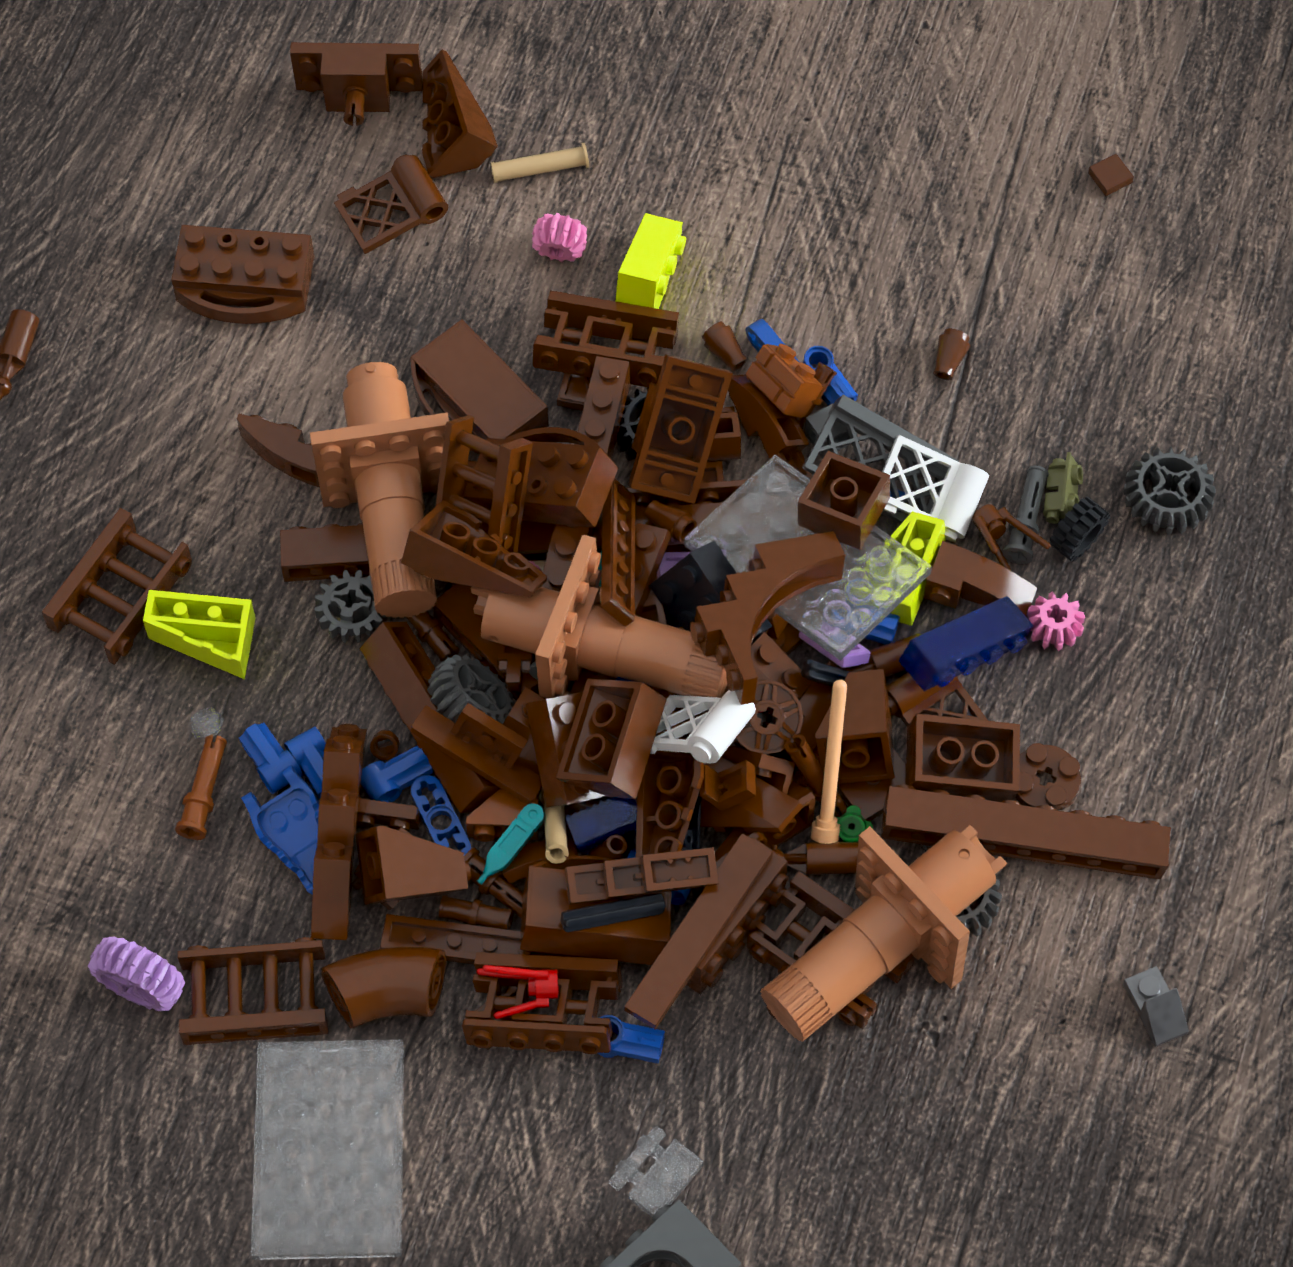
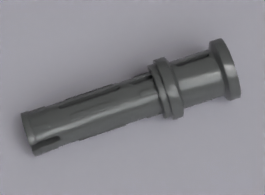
M1033 465L1027 469V476L1016 519L1039 535V527L1036 521L1049 472L1044 467ZM1010 524L1008 530L1011 535L1008 545L1003 549V556L1008 561L1016 564L1032 562L1034 555L1031 550L1033 540Z

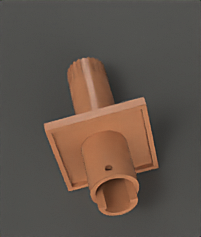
M384 362L365 363L351 369L346 376L348 387L343 392V403L347 427L310 432L311 445L323 506L342 508L350 503L358 502L359 514L363 522L375 610L382 616L386 615V617H412L413 615L425 613L437 603L434 579L416 573L413 569L402 564L401 561L410 529L424 518L423 493H437L444 444L443 435L446 422L449 421L448 412L411 418L406 385L398 379L397 369L393 365Z
M582 535L560 592L541 586L531 597L471 587V593L478 595L477 602L473 608L474 614L483 616L481 624L482 639L535 654L539 695L545 699L570 694L567 691L570 681H578L583 668L615 678L621 677L634 682H643L648 686L684 696L722 698L727 687L724 666L718 665L715 655L704 656L699 643H694L690 631L636 615L634 621L627 627H624L601 607V586H599L602 570L598 569L601 553L597 552L596 538Z
M969 825L961 833L951 830L908 866L869 826L859 835L855 893L863 904L844 918L838 927L761 989V996L768 1009L788 1033L797 1038V1040L804 1041L882 975L888 974L910 954L917 960L922 958L929 965L927 969L931 976L939 983L945 982L952 989L962 981L970 931L956 916L996 883L995 875L1008 863L1001 856L994 858L976 836L978 832Z

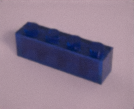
M1006 596L911 639L898 661L923 691L937 685L941 688L958 675L963 674V676H967L984 663L991 665L1003 654L1008 652L1014 654L1026 645L1028 641L1026 637L1034 625L1014 602Z

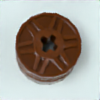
M758 678L754 702L755 714L734 739L733 743L751 752L754 751L766 755L778 753L785 749L784 745L788 739L792 743L794 742L791 736L799 734L803 722L801 703L795 693L784 684ZM768 707V715L772 717L770 723L764 722L760 726L761 719L757 717L758 711H766Z

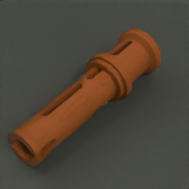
M211 734L205 737V744L192 790L183 798L182 804L185 808L181 821L176 823L175 831L180 836L188 839L202 840L206 837L207 830L204 827L207 816L214 808L211 796L224 749L227 745V740L218 735L215 742H213L214 735Z

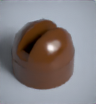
M390 730L377 732L370 744L372 754L380 760L392 759L399 749V739ZM387 739L391 740V741L385 742V743H383V744H381V745H378V743H377V742H380V741H383V740H387Z

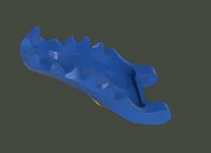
M290 765L282 771L285 779L291 785L290 788L262 806L252 792L244 795L241 799L249 812L259 839L291 871L297 874L307 892L313 895V871L318 839L319 801L311 787Z

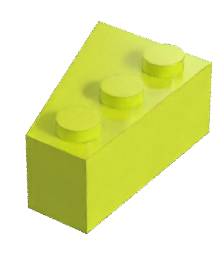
M645 213L618 272L616 302L659 309L670 275L673 276L675 272L677 255L681 256L684 251L686 237L681 236L683 222Z
M912 511L887 539L885 547L875 558L872 557L865 564L866 568L855 581L851 580L845 587L846 595L857 598L861 605L900 616V623L912 626L924 597L926 579L930 569L933 567L942 541L946 542L945 520Z
M149 590L143 622L150 640L245 679L256 619L250 599Z

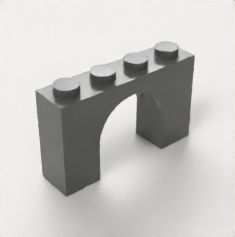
M678 1199L672 1206L665 1204L652 1218L653 1224L645 1231L638 1229L625 1243L626 1249L617 1257L614 1254L610 1255L599 1266L640 1267L652 1261L662 1260L676 1263L681 1267H741V1262Z

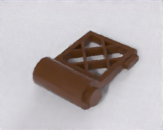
M407 154L398 157L394 161L391 171L357 190L352 186L338 194L339 200L334 202L335 207L364 254L369 253L421 223L431 224L438 221L448 211L447 202L420 159L416 155ZM389 184L393 189L389 201L375 198L376 192L380 188ZM355 202L365 204L361 216L348 214L345 208ZM372 205L387 208L383 221L368 218ZM393 209L406 211L410 217L399 224L389 222ZM365 225L380 227L376 237L367 242L364 241L362 233Z
M941 653L934 655L887 686L891 716L894 714L901 718L907 727L916 714L922 713L988 721L958 680L957 673L951 662ZM954 692L964 704L962 714L943 710L945 698ZM939 703L938 709L931 708ZM968 710L972 714V716L967 715Z

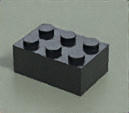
M715 540L689 553L649 586L660 603L663 604L664 609L676 627H682L684 630L691 632L690 625L691 622H695L696 607L720 603V591L724 590L726 575L736 574V571ZM768 619L762 623L753 640L773 627Z

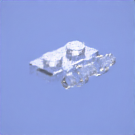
M655 1126L648 1135L643 1134L636 1142L637 1148L627 1160L622 1159L615 1167L616 1173L608 1181L617 1191H620L627 1181L633 1183L635 1187L629 1192L628 1199L652 1218L665 1204L671 1205L704 1165V1161L676 1139L671 1142L666 1150L660 1146L659 1143L666 1134L658 1126ZM648 1156L656 1160L645 1175L638 1170Z

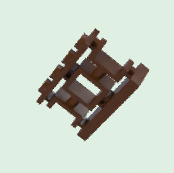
M550 290L547 308L544 313V327L556 329L554 337L537 335L533 344V367L591 377L596 356L629 361L631 385L649 387L650 383L657 384L665 357L654 355L656 347L673 349L678 336L679 312ZM568 327L578 328V329H583V331L572 330V329H567V328H568ZM592 335L621 340L619 349L590 344ZM632 338L647 340L648 343L632 340ZM563 342L579 344V346L563 344ZM628 353H633V354H638V355H644V358H643V357L632 356V355H627V354H628Z
M798 871L790 881V887L783 892L781 897V903L792 911L776 931H773L760 921L756 926V930H752L747 937V948L755 960L762 964L768 962L778 969V974H781L810 950L824 933L828 935L855 909ZM806 907L822 917L812 931L797 922L804 914ZM788 933L802 942L794 952L793 958L777 948ZM910 954L888 974L884 975L898 984L902 975H906L914 965L915 957ZM876 981L837 1013V1016L844 1023L850 1026L857 1025L864 1029L868 1019L874 1015L877 1009V1003L866 996Z
M476 952L474 961L476 971L478 968H483L484 965L530 970L557 969L559 1001L556 1015L525 1014V1012L512 1015V1021L495 1020L494 1013L497 1010H504L528 1002V980L481 976L476 973L473 976L475 991L478 993H488L484 1011L466 1010V1019L463 1020L462 1028L468 1045H474L479 1048H488L490 1046L509 1047L514 1050H524L526 1048L545 1049L550 1052L580 1051L585 1054L610 1052V1037H612L613 1031L610 1018H597L600 999L618 1000L623 982L619 960ZM501 986L518 987L516 996H500ZM572 990H588V1000H571ZM568 1014L585 1015L584 1025L567 1024Z

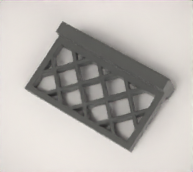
M842 395L833 403L829 416L802 469L814 475L818 466L813 463L818 453L830 450L838 454V447L849 444L853 446L858 463L866 465L881 460L884 468L889 453L886 454L885 449L891 451L898 435L957 462L959 460L849 397ZM835 420L847 427L850 436L849 440L838 443L834 442L831 428ZM855 432H857L858 434H860V435H862V436L857 437ZM825 439H827L828 445L822 447ZM869 439L876 443L879 456L864 460L859 442ZM901 446L898 456L905 460L907 468L917 465L918 462L914 452ZM922 455L924 462L930 460L929 458ZM938 462L926 465L929 474L938 479L937 482L944 480L949 467ZM920 469L904 474L906 478L910 477L914 491L921 489L917 478L918 474H922ZM898 476L890 479V491L895 499L899 498L895 481L900 480ZM941 485L938 486V487H935V490H936V492H937V495H938V492H939V490H940ZM930 492L913 496L914 500L918 501L920 510L930 514L934 504ZM930 496L925 504L924 497ZM904 499L901 502L906 503L908 499ZM885 510L882 511L883 515L899 524H902L907 518L905 513L897 510L894 515Z

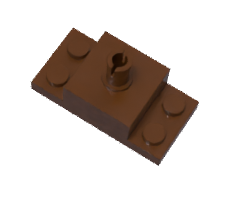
M291 42L290 56L296 90L308 92L323 90L326 111L345 112L343 120L348 125L353 126V115L356 117V126H359L364 122V112H390L391 91L409 93L412 91H422L423 89L419 44Z
M665 354L657 384L650 383L631 447L637 452L628 482L630 488L695 504L732 378V372Z

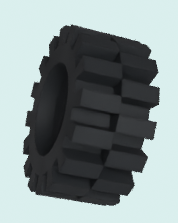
M1090 497L1082 498L1078 504L1076 503L1072 507L1071 511L1065 514L1066 517L1060 520L1058 528L1054 529L1053 536L1050 537V545L1071 562L1076 561L1078 557L1083 556L1085 550L1088 551L1091 548L1093 542L1097 541L1099 534L1103 533L1104 527L1109 522L1110 513Z

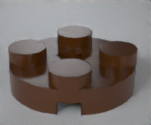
M1040 743L1030 745L1027 750L1020 754L1019 792L1016 794V799L1021 805L1030 807L1048 805L1059 810L1069 807L1074 802L1081 784L1080 764L1076 758L1059 747ZM1049 773L1055 782H1048L1046 786L1040 784V778L1037 775Z

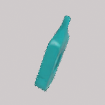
M534 803L526 805L518 814L517 819H514L490 849L483 874L477 880L480 885L489 876L506 869L534 835L533 833L542 825L544 812L540 805Z

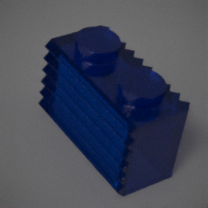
M613 797L612 800L607 798L606 802L600 801L599 805L593 804L592 808L587 806L586 810L580 809L579 813L574 812L572 816L567 814L566 821L577 848L582 852L607 840L611 835L621 836L635 830L637 826V800Z

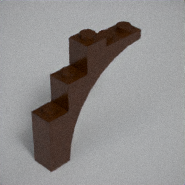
M834 531L755 544L753 559L749 560V571L726 575L724 590L720 591V603L696 607L695 622H691L690 625L692 639L694 643H699L704 656L715 655L718 665L724 666L729 690L731 692L735 691L741 705L755 702L758 676L751 657V644L762 623L776 608L795 595L818 585L842 580L845 553Z
M341 724L338 727H332L330 739L326 740L324 748L322 794L318 814V839L313 871L311 938L347 940L350 927L355 834L363 760L367 742V729H360L354 724Z

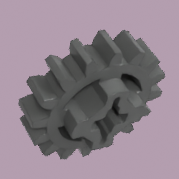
M347 570L343 571L342 579L331 575L332 584L329 586L322 583L320 587L323 595H315L317 607L314 609L316 618H319L320 628L322 630L329 628V636L332 639L341 634L344 643L348 641L349 636H354L356 642L359 643L361 642L362 634L366 633L370 637L373 634L372 628H378L383 622L382 618L388 617L380 615L375 610L374 601L371 600V597L373 598L370 575L363 579L361 570L356 572L355 577H350ZM363 592L368 593L370 596H365ZM333 616L340 617L341 621H338Z

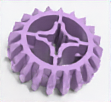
M116 937L103 938L90 956L91 960L88 968L98 982L104 984L107 989L112 990L116 995L122 996L126 1000L144 1006L149 1010L153 1008L156 1011H169L183 992L182 988L185 981L181 972L175 966L170 965L166 959L158 956L157 953L137 945L134 941L129 942L124 938Z

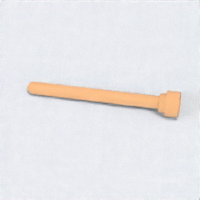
M836 680L833 683L820 815L816 816V820L812 822L811 839L823 844L838 842L840 824L837 823L834 812L847 684L843 680Z

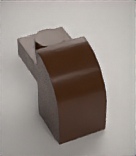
M734 406L723 407L707 462L741 459V433L738 413L735 412Z

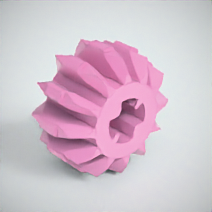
M559 213L555 215L544 214L543 217L537 219L534 225L532 248L539 251V255L550 257V260L556 259L560 262L564 260L575 261L576 258L582 257V253L585 251L587 228L581 225L580 220L571 219L569 215L561 216Z
M1052 591L1048 595V600L1039 595L1035 605H1031L1027 612L1029 619H1027L1026 628L1029 631H1033L1031 635L1032 641L1043 640L1042 646L1044 650L1050 644H1054L1058 652L1062 649L1063 643L1072 647L1075 644L1076 637L1082 636L1084 630L1082 623H1084L1085 615L1084 612L1078 611L1080 606L1078 601L1068 603L1067 593L1060 599L1056 598Z

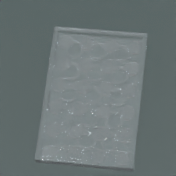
M774 455L684 538V546L693 552L715 540L736 573L749 571V560L753 559L755 544L818 534L798 526V500L811 479L777 455ZM875 525L861 550L839 542L845 553L842 580L818 585L797 594L773 611L840 661L931 574L932 566Z
M403 1039L258 1042L251 1233L252 1260L402 1257Z

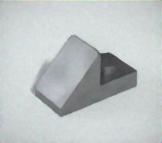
M1157 966L1124 979L1123 986L1155 1047L1188 1034L1189 1030L1177 988L1169 990Z

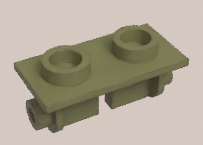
M1067 452L1066 461L1056 458L1048 466L1049 475L1046 487L1048 490H1058V492H1049L1045 495L1043 515L1048 523L1055 524L1059 522V519H1064L1066 517L1065 514L1071 511L1072 507L1080 501L1077 494L1078 485L1083 483V470L1081 465L1077 464L1071 452Z

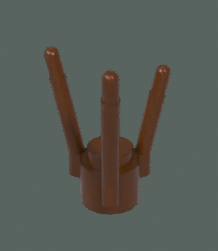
M992 504L984 505L972 517L973 523L983 535L1000 565L1010 571L1012 570L996 542V539L1006 532V522L1013 525L1045 549L1050 548V543L1014 518L1005 507L997 510Z

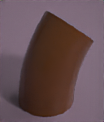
M427 947L382 948L358 953L322 967L321 975L333 1004L351 1029L366 1022L389 1016L418 1015L432 1017L439 1004L444 986L446 953L442 949Z

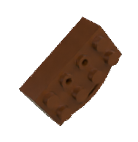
M181 225L171 279L176 301L204 317L238 324L273 322L305 312L314 262L311 235ZM218 304H223V305H235V306H248V307H251V308H235V307L222 306V305H218Z
M463 319L411 356L413 387L417 401L425 416L435 414L423 396L425 392H428L435 399L443 413L448 412L450 421L467 415L473 416L472 434L485 440L486 438L505 439L523 431L549 427L548 406ZM470 449L471 452L480 454L479 452H477V451H475V450H473V449Z
M559 427L535 428L514 434L505 439L486 438L487 441L498 446L520 438L533 442L522 521L596 527L618 467L595 441L580 432ZM556 442H568V443H574V444H579V445L562 444V443H556ZM480 453L474 469L496 478L497 460ZM469 482L463 497L491 510L492 492Z
M565 856L566 860L562 863L555 864L544 860L529 866L523 890L520 950L586 958L616 959L621 962L653 965L670 940L671 892L661 893L666 905L663 914L572 932H565L560 921L563 911L628 899L621 898L569 905L565 868L603 863L604 861L617 859L599 856Z

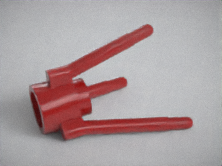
M484 965L483 968H478L476 971L481 976L528 980L529 996H536V1000L495 1012V1019L512 1016L535 1008L549 1007V999H558L557 969L530 970Z

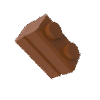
M763 345L755 357L757 360L752 362L747 370L746 377L784 415L799 418L805 417L813 405L812 401L816 400L823 388L822 384L814 377L816 374L815 370L804 363L798 362L795 359L796 352L787 345Z

